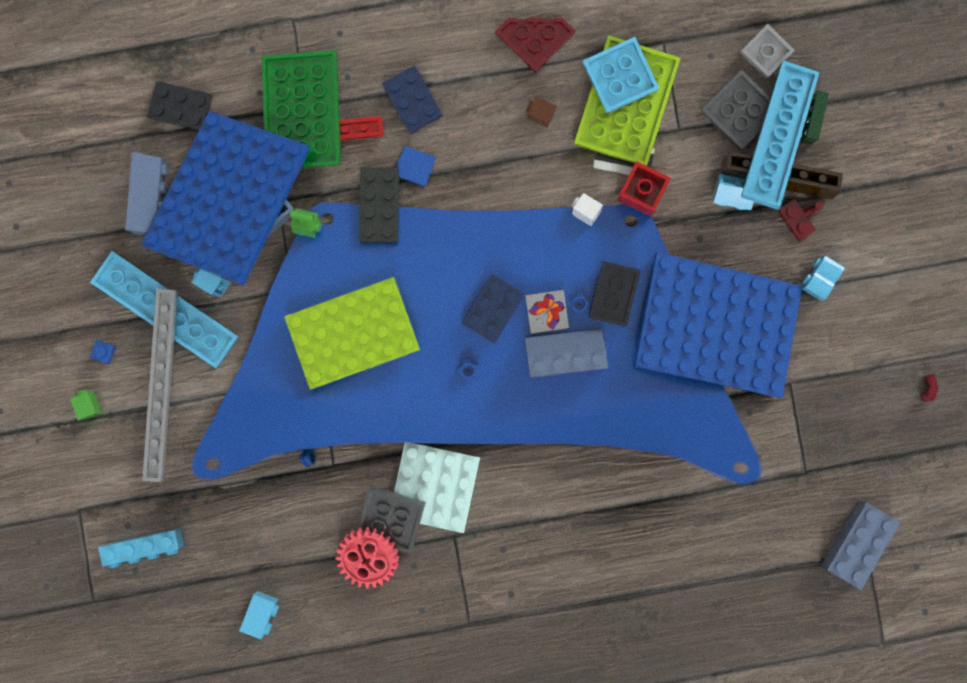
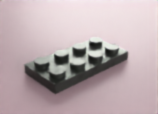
M361 167L359 242L398 243L399 167Z

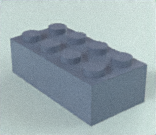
M859 500L821 567L862 590L900 522L867 502Z

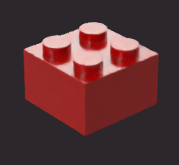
M636 161L617 201L652 217L671 178Z

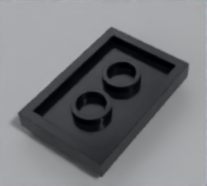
M156 81L147 118L199 131L210 110L213 95Z
M602 261L589 318L627 327L641 270Z

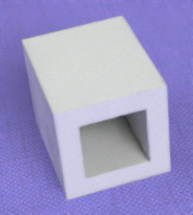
M583 193L580 198L577 197L571 206L573 207L572 215L592 226L601 213L603 205Z

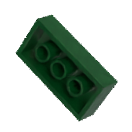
M817 90L813 94L800 142L812 145L819 140L829 93Z

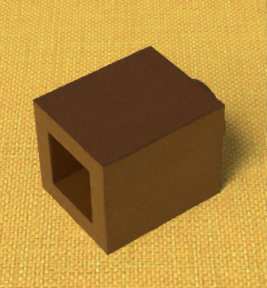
M535 97L534 102L530 101L527 106V118L548 128L557 106Z

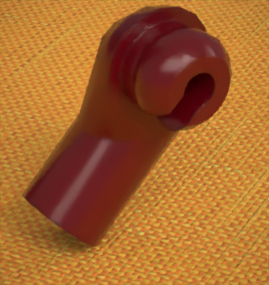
M934 374L925 376L928 389L927 392L921 393L923 402L934 401L939 390Z

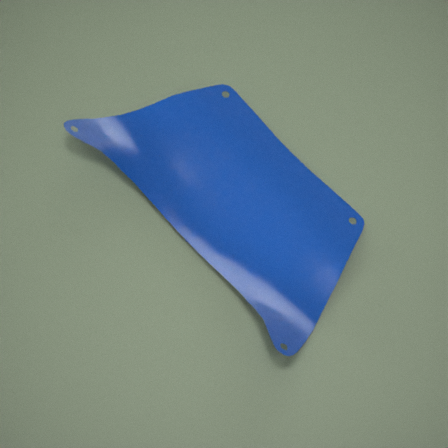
M320 203L315 205L309 212L317 213L320 221L321 216L325 213L332 214L334 220L329 225L322 223L321 230L317 232L315 238L300 234L296 235L273 282L249 349L195 453L192 464L193 474L205 480H215L273 455L301 449L342 444L604 445L661 453L681 458L739 484L754 482L760 478L762 473L756 450L724 386L634 367L654 256L656 252L670 254L652 217L628 205L603 206L601 213L592 226L573 216V207L516 211H465L399 207L398 243L359 242L360 204ZM628 215H633L637 218V224L634 227H629L625 224L624 220ZM602 261L641 270L627 327L589 318ZM491 274L525 295L564 290L569 328L531 333L525 295L496 343L466 327L462 322ZM394 277L420 350L310 390L284 316ZM581 292L584 294L585 300L590 302V308L582 311L580 315H575L574 310L571 306H568L567 302L569 299L576 297L577 293ZM593 329L602 330L608 368L530 378L525 338ZM466 358L470 359V362L474 365L477 364L479 366V371L475 373L472 381H467L465 377L457 374V368L461 367L463 360ZM218 459L220 465L216 469L211 470L206 467L208 460ZM739 462L747 465L748 471L746 473H738L735 471L734 465Z

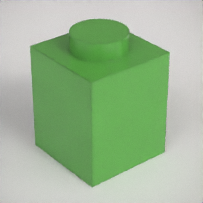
M81 390L75 393V397L70 398L78 420H85L103 413L94 391Z

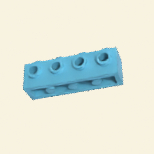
M180 527L105 544L98 547L102 567L109 565L110 568L122 566L121 562L125 561L133 564L140 562V558L147 557L150 560L160 557L159 554L165 552L167 555L179 553L178 549L184 547L185 544Z

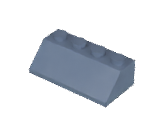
M132 152L125 230L136 235L146 236L163 202L164 194L167 192L165 175H168L169 168L168 164H166L167 162L162 158Z
M601 329L525 338L530 378L608 368L606 348Z

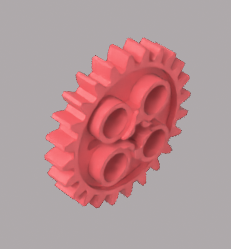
M360 527L357 533L352 530L350 536L346 534L336 551L339 553L336 556V560H340L337 563V567H342L340 574L346 573L345 580L352 578L351 584L357 581L358 587H361L363 583L366 589H368L370 584L376 588L377 583L383 586L385 580L389 582L391 576L395 574L399 556L396 555L398 549H393L395 542L389 543L390 536L384 538V531L377 534V528L370 532L369 527L366 528L365 532ZM369 543L374 545V548L368 547L367 544ZM351 552L357 553L358 556L352 555ZM377 560H382L384 563H378ZM360 568H365L368 572H364Z

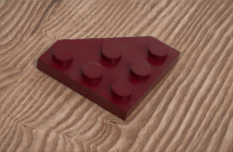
M508 18L495 31V34L536 73L576 31L563 18Z

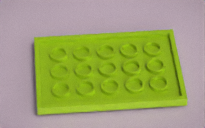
M608 35L603 51L625 40ZM639 45L659 86V90L606 114L592 85L574 145L634 164L637 161L647 166L681 58Z
M394 277L284 316L310 390L420 350Z

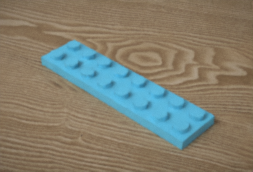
M784 60L782 61L741 198L777 210L780 208L820 72Z
M111 251L90 282L153 326L156 289H168L114 251ZM177 296L174 340L213 367L218 368L239 336L180 296Z

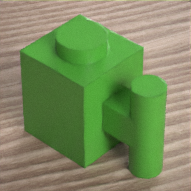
M300 209L291 210L290 218H292L290 227L293 233L315 238L317 232H320L322 227V221H320L318 214Z

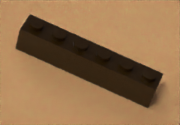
M728 151L723 160L721 174L746 179L753 155ZM793 164L785 190L833 200L841 191L843 173Z

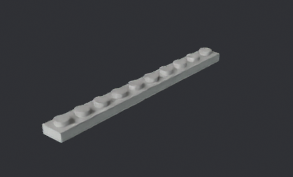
M156 289L142 481H164L178 290Z

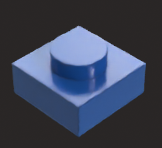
M96 340L89 358L110 364L117 346Z

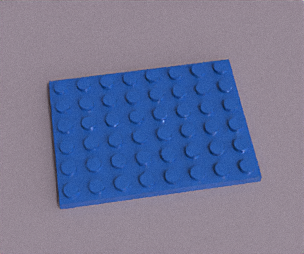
M209 111L141 245L154 252L244 286L311 148L301 142Z
M656 252L634 367L783 398L802 286Z

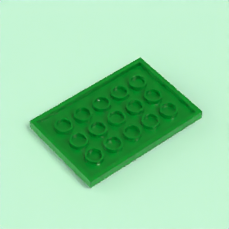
M330 50L262 56L264 130L301 142L311 148L301 168L342 166L338 52Z

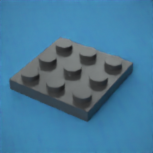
M740 70L700 112L741 151L761 131L770 97L743 70Z
M370 485L358 529L361 527L363 532H365L366 528L369 527L370 532H373L377 528V534L384 531L383 537L390 536L389 543L395 542L393 549L411 554L426 502Z

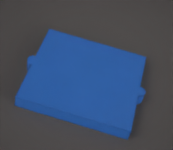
M404 146L402 155L397 160L399 178L426 187L428 178L433 173L432 167L436 157Z

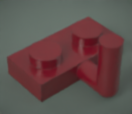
M793 199L778 209L777 212L799 242L816 231L808 217L822 209L823 203L817 202L803 211L796 200Z

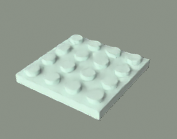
M405 443L394 493L426 502L420 524L464 533L480 457L417 443Z

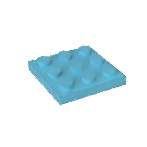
M635 37L582 61L606 114L659 90V86Z

